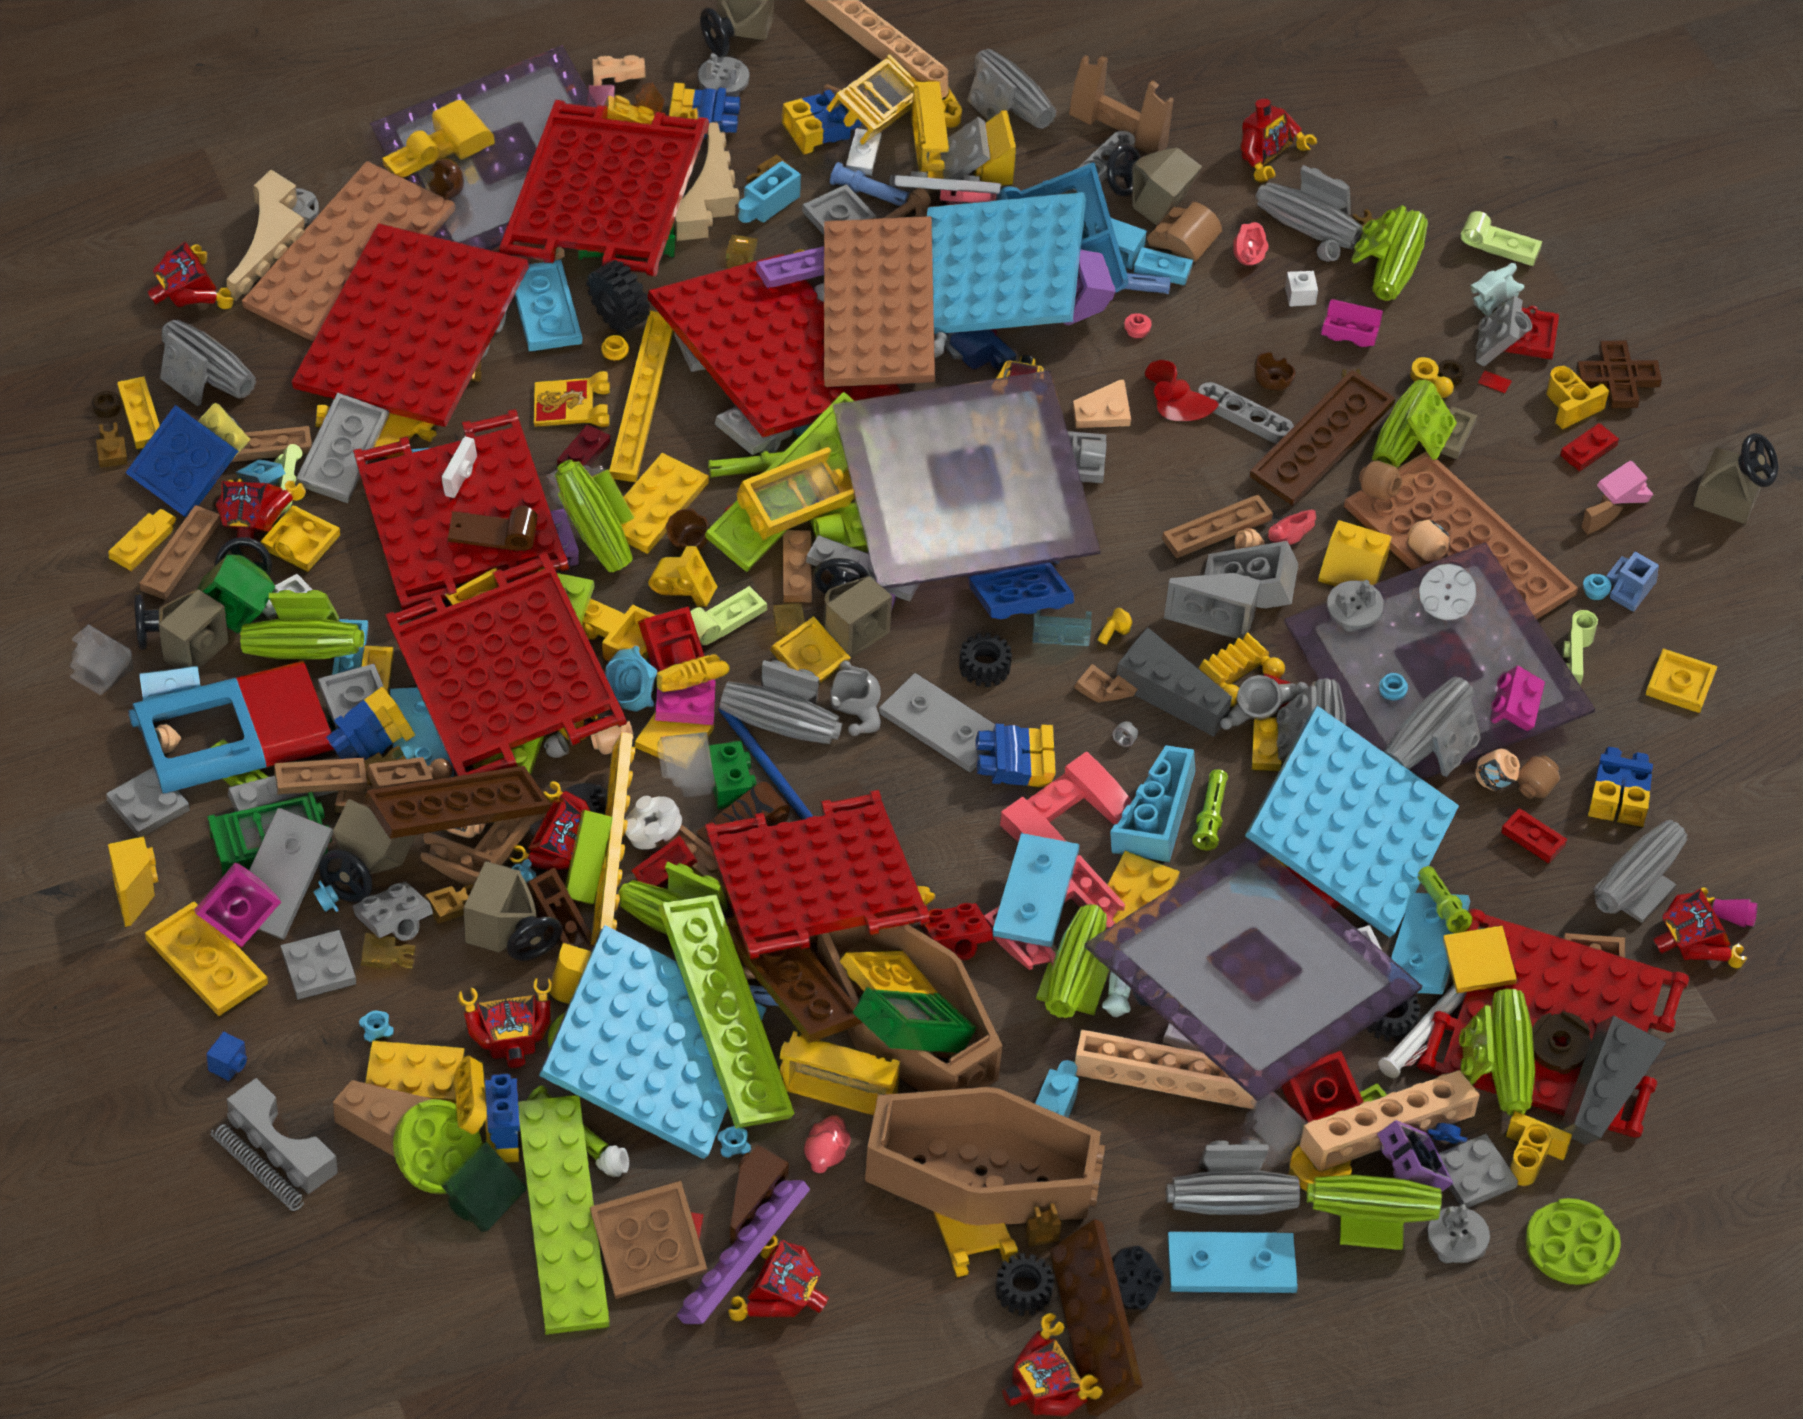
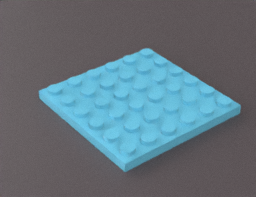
M1084 192L928 207L927 217L931 216L934 334L938 332L954 333L1073 322L1086 203Z
M1317 705L1310 713L1248 828L1245 837L1390 938L1396 932L1413 894L1421 883L1417 876H1420L1418 872L1423 867L1430 865L1459 805Z
M604 925L538 1076L705 1159L709 1155L728 1105L679 966L676 961ZM755 1002L762 1021L766 1008Z

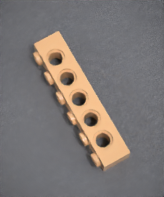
M1081 1030L1075 1064L1077 1065L1076 1076L1254 1110L1263 1064L1087 1030Z
M1460 1070L1450 1074H1443L1436 1079L1417 1083L1405 1090L1392 1092L1385 1097L1371 1102L1367 1101L1357 1107L1338 1111L1334 1115L1309 1122L1304 1125L1300 1147L1320 1172L1381 1150L1382 1143L1377 1133L1395 1120L1428 1133V1129L1436 1130L1437 1123L1453 1124L1475 1116L1480 1095Z

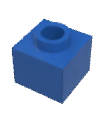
M226 1032L220 1035L206 1054L208 1071L228 1081L232 1079L236 1072H241L247 1062L244 1041Z

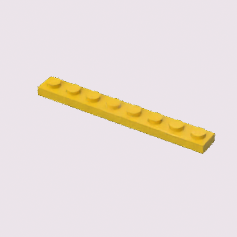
M650 311L646 322L609 470L615 480L637 482L674 332L657 311Z
M621 732L612 747L605 815L613 817L597 887L591 945H595L604 925L614 930L617 927V920L613 919L620 900V895L616 894V889L622 878L619 862L622 861L625 845L621 844L628 825V821L624 819V813L627 812L630 803L627 788L631 784L633 772L629 771V766L635 755V747H632L633 734Z

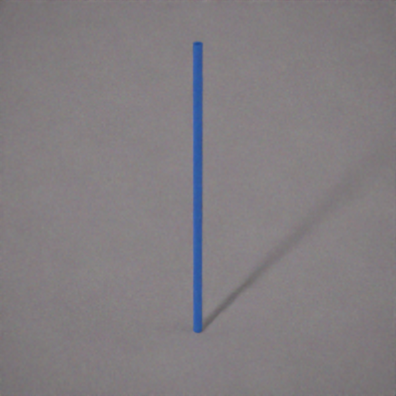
M718 708L719 712L800 819L804 820L812 817L811 812L741 720Z

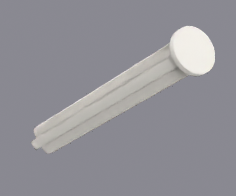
M1453 984L1387 1058L1383 1057L1379 1060L1380 1070L1390 1078H1397L1400 1075V1069L1429 1038L1434 1025V1021H1432L1434 1013L1442 1011L1450 1015L1465 999L1467 992L1456 993Z

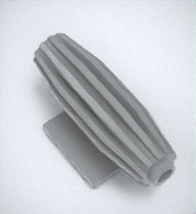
M992 49L982 50L977 53L974 59L975 65H973L976 74L967 101L989 121L999 112L1007 110L1008 113L1010 109L1022 119L1041 129L1049 126L1054 121L1056 109L1042 89L1015 63Z
M1305 165L1302 166L1301 191L1269 182L1266 186L1261 185L1256 193L1259 207L1283 224L1319 241L1335 240L1340 247L1353 249L1360 238L1363 226L1349 216L1351 214L1350 186H1347L1340 179H1332L1324 175L1319 169H1311Z
M173 320L164 325L161 340L165 347L160 379L196 406L201 405L206 381L212 386L239 399L245 398L254 389L256 384L255 376L236 355L208 334L180 320Z
M776 660L771 662L763 661L761 686L728 681L719 709L750 725L799 740L830 744L832 739L838 740L843 725L838 722L839 716L814 704L818 699L819 677L805 669L797 671L788 668L786 664Z
M1455 676L1428 695L1399 727L1384 753L1410 770L1433 751L1438 758L1441 774L1447 777L1454 768L1460 765L1462 759L1471 749L1477 746L1481 739L1472 704L1475 694L1472 686L1461 677L1457 678Z
M1329 678L1318 679V681H1314L1311 686L1278 711L1277 747L1279 760L1282 762L1286 760L1310 713L1317 705L1346 725V712L1338 682H1335L1333 679L1329 680Z
M1666 820L1640 837L1594 887L1593 891H1595L1597 907L1601 911L1610 914H1616L1623 910L1642 923L1676 888L1677 884L1663 876V874L1672 865L1688 839L1686 838L1687 833H1685V829L1679 823L1673 822V820Z
M1256 1140L1243 1141L1241 1145H1229L1227 1141H1213L1210 1145L1205 1146L1199 1161V1169H1207L1208 1172L1172 1178V1184L1166 1185L1167 1203H1172L1173 1209L1208 1215L1266 1214L1299 1207V1179L1297 1176L1260 1171L1269 1151L1268 1144H1260Z

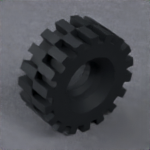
M613 260L588 275L586 283L590 289L587 291L588 295L592 296V305L596 306V312L598 315H602L603 321L609 323V327L612 330L616 329V332L624 333L648 319L650 304L646 301L648 296L646 293H643L642 288L644 287L642 283H638L636 280L638 278L636 274H632L628 266L624 267L623 262Z

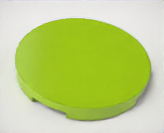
M432 1099L411 1107L400 1118L393 1137L394 1155L401 1172L415 1187L428 1193L446 1194L462 1188L478 1171L481 1164L483 1149L480 1133L478 1131L471 1135L458 1127L456 1104L450 1101Z
M1563 1198L1558 1199V1202L1538 1209L1532 1215L1527 1227L1525 1243L1532 1262L1547 1276L1568 1284H1588L1603 1278L1614 1267L1621 1246L1619 1231L1615 1229L1609 1218L1603 1214L1604 1211L1598 1206L1580 1199Z

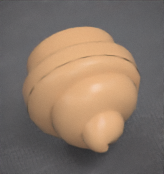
M1252 528L1238 531L1234 541L1235 549L1265 544L1260 534Z
M167 724L159 725L155 728L163 754L172 752L179 744L181 736Z

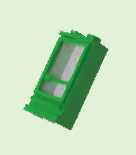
M309 792L308 796L215 817V814L207 816L209 834L214 841L216 856L220 859L222 877L234 863L250 870L278 808L323 825L321 821L325 819L321 802H315L313 792ZM327 846V848H326V850H325L323 856L328 852V846Z
M866 987L853 1011V1014L891 1049L960 1053L965 1050L977 1029L940 993L926 995L925 993L872 990Z

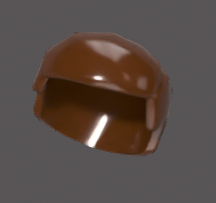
M451 159L436 160L434 166L430 168V171L434 172V178L428 183L431 192L443 197L444 200L453 199L463 191L464 177L462 170Z
M1268 351L1259 354L1255 360V380L1263 388L1281 391L1289 388L1296 377L1295 368L1287 362L1285 357L1281 360H1276L1272 352Z
M692 508L678 510L669 517L665 526L666 533L671 544L676 549L684 552L686 546H696L698 551H700L707 545L709 540L706 539L705 533L710 528V524L705 516L698 514Z

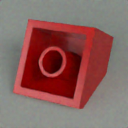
M1341 1050L1287 1071L1278 1079L1290 1108L1305 1125L1313 1120H1320L1334 1115L1338 1111H1345L1364 1103Z

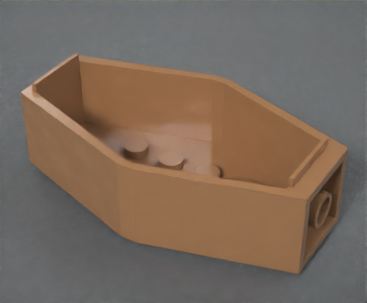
M866 925L818 935L817 956L820 963L856 1006L864 991L847 975V970L839 962L845 953L904 951L933 988L977 1027L965 1050L960 1053L891 1049L862 1023L847 1029L858 1051L875 1055L877 1059L885 1058V1061L892 1062V1059L899 1060V1078L920 1092L988 1087L999 1080L1002 1044L962 961L954 952L910 925L879 930V934L869 935ZM947 1058L949 1059V1063L946 1064L939 1059Z
M981 1087L878 1095L867 1147L865 1181L964 1224L988 1225L1005 1223V1225L1027 1223V1220L1035 1217L1034 1207L1039 1206L1040 1212H1044L1050 1208L1052 1203L1055 1204L1060 1220L1088 1218L1089 1206L1096 1207L1105 1145L1099 1144L1101 1132L998 1088ZM915 1159L925 1160V1164L922 1165V1164H920V1163H918V1162H916V1161H914V1160H915ZM977 1169L986 1170L987 1173L983 1176H980L976 1174L975 1171ZM1040 1179L1047 1180L1045 1182H1037Z

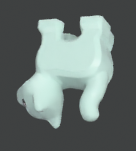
M1510 263L1508 266L1497 271H1490L1479 281L1471 285L1472 293L1478 292L1480 294L1473 298L1474 304L1486 316H1489L1492 310L1502 302L1508 301L1514 295L1518 297L1519 292L1524 289V285L1517 283L1512 277V274L1517 269L1516 264Z
M1114 952L1113 966L1109 978V996L1102 1003V1008L1112 1017L1122 1016L1131 1010L1127 999L1130 995L1131 986H1133V973L1129 971L1124 963L1133 956L1127 955V953Z

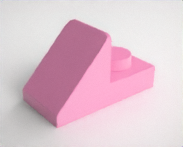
M1633 461L1625 463L1597 484L1598 488L1613 504L1648 503L1653 496V493L1646 487V475Z

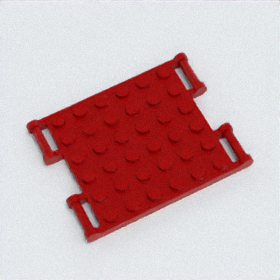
M555 100L500 244L499 253L543 259L545 263H554L557 247L604 253L602 266L617 260V262H623L624 267L628 266L631 271L643 272L647 276L656 277L661 256L704 135L708 132L709 119L699 117V119L666 116L662 112H656L652 124L607 119L608 107L605 105L591 107L566 104L564 100ZM516 241L546 246L542 249L513 245V243ZM617 254L632 257L648 258V261L642 262L627 259H619L615 257Z
M516 409L508 410V414L472 423L470 420L462 422L464 435L473 438L475 441L477 458L473 464L470 477L465 478L455 498L445 496L441 477L462 440L412 453L408 436L399 438L398 442L363 451L361 448L353 450L401 610L431 600L430 596L438 593L442 600L447 599L446 594L452 595L457 593L456 584L472 581L494 568L505 571L538 558V554L547 552L555 570L560 569V572L569 570L567 557L562 548ZM511 424V428L474 436V433ZM403 452L402 456L374 462L367 465L365 463V461ZM528 506L538 516L534 544L531 549L526 551L448 542L453 511L509 519L510 511L513 508ZM538 570L533 571V572H531V573H528V574H526V575H523V576H521V577L515 578V579H513L512 581H515V580H518V579H520V578H523V577H526V576H528V575H531V574H533V573H536V572H538Z
M547 552L540 553L538 558L505 571L500 569L492 572L497 588L457 604L445 607L438 593L430 596L431 600L395 614L393 611L385 614L389 628L395 637L457 776L518 767L511 751L512 748L562 728L565 729L573 746L581 743L580 740L616 725L621 727L627 724L624 713ZM543 568V570H541V571H538V572L533 573V574H531V575H528V576H526V577L520 578V579L515 580V581H513V582L507 583V582L510 581V580H513V579H515V578L521 577V576H523V575H526V574H528V573H531V572H533V571H536V570H538V569ZM436 610V612H434V613L428 614V615H426V616H423V617H421V618H418V619L413 620V621H411V622H408V623H406V624L399 625V624H401V623H403V622H406V621H408V620H411V619H413V618H416V617H418V616H421V615H424V614H426V613H429V612H431V611ZM611 710L612 715L577 729L574 726L577 722ZM500 753L504 757L469 772H466L464 767Z
M879 790L870 791L868 795L833 802L830 799L821 801L823 816H812L794 822H782L767 827L764 813L754 814L753 818L715 825L714 822L705 824L707 839L750 960L759 958L760 954L800 947V949L810 948L809 936L866 925L869 935L879 934V930L917 922L920 925L930 923L928 908L924 905L883 805Z
M1469 909L1468 912L1472 917V923L1465 932L1478 930L1479 927L1503 926L1517 979L1516 984L1467 992L1458 1019L1452 1018L1445 1012L1436 1011L1432 1018L1434 1025L1426 1045L1429 1048L1419 1057L1417 1067L1421 1071L1436 1076L1450 1074L1458 1070L1461 1071L1463 1047L1459 1044L1461 1030L1466 1027L1485 1005L1491 1006L1492 1010L1494 993L1505 989H1516L1524 993L1532 1028L1536 1021L1545 1014L1552 1013L1551 1015L1561 1014V1012H1569L1580 1017L1587 1024L1590 1030L1591 1041L1597 1024L1612 1016H1616L1645 1032L1652 1028L1671 1033L1676 1025L1674 1020L1683 989L1688 986L1689 976L1682 972L1666 971L1488 916L1478 909ZM1662 984L1669 985L1671 989L1663 1015H1653ZM1446 1029L1452 1031L1453 1035L1444 1062L1440 1063L1435 1060ZM1562 1036L1560 1039L1553 1038L1556 1046H1567V1039ZM1534 1058L1535 1079L1531 1106L1564 1116L1582 1065L1567 1074H1559L1556 1071L1545 1068ZM1492 1072L1480 1076L1472 1085L1474 1088L1497 1095ZM1649 1076L1642 1077L1635 1088L1639 1090L1630 1121L1621 1120L1624 1104L1607 1130L1633 1138H1640L1644 1129L1642 1122L1651 1093L1655 1092L1658 1084L1656 1079Z

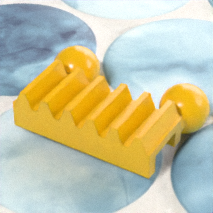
M1246 633L1243 640L1240 638L1236 640L1235 645L1230 643L1226 650L1220 649L1217 656L1212 654L1209 661L1204 659L1199 670L1232 696L1230 707H1234L1237 704L1236 697L1239 687L1232 684L1233 682L1262 665L1263 674L1280 679L1284 675L1285 665L1279 658H1270L1269 652L1249 633Z

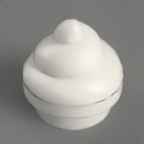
M616 1145L609 1146L601 1153L600 1158L595 1161V1164L606 1175L619 1177L629 1169L628 1153L625 1148H619Z

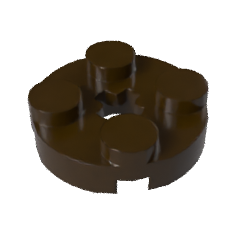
M1572 1013L1545 1014L1536 1021L1532 1028L1534 1058L1547 1069L1556 1071L1559 1074H1567L1584 1063L1591 1044L1590 1030L1580 1017ZM1562 1036L1567 1039V1046H1556L1553 1038L1560 1039Z

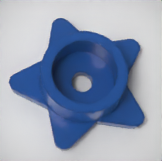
M1437 1123L1436 1130L1428 1129V1134L1432 1135L1434 1140L1447 1141L1458 1145L1459 1142H1466L1468 1139L1460 1136L1461 1128L1455 1125Z

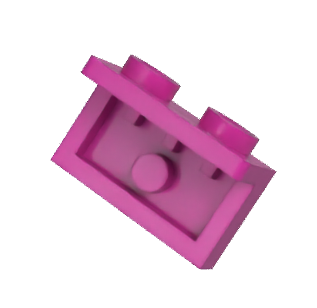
M1332 299L1329 303L1321 335H1326L1334 341H1342L1343 339L1352 341L1360 347L1374 346L1383 312L1378 309Z
M1518 665L1510 671L1502 673L1497 680L1496 686L1498 690L1491 704L1492 714L1490 721L1496 724L1505 718L1527 732L1534 728L1545 681Z

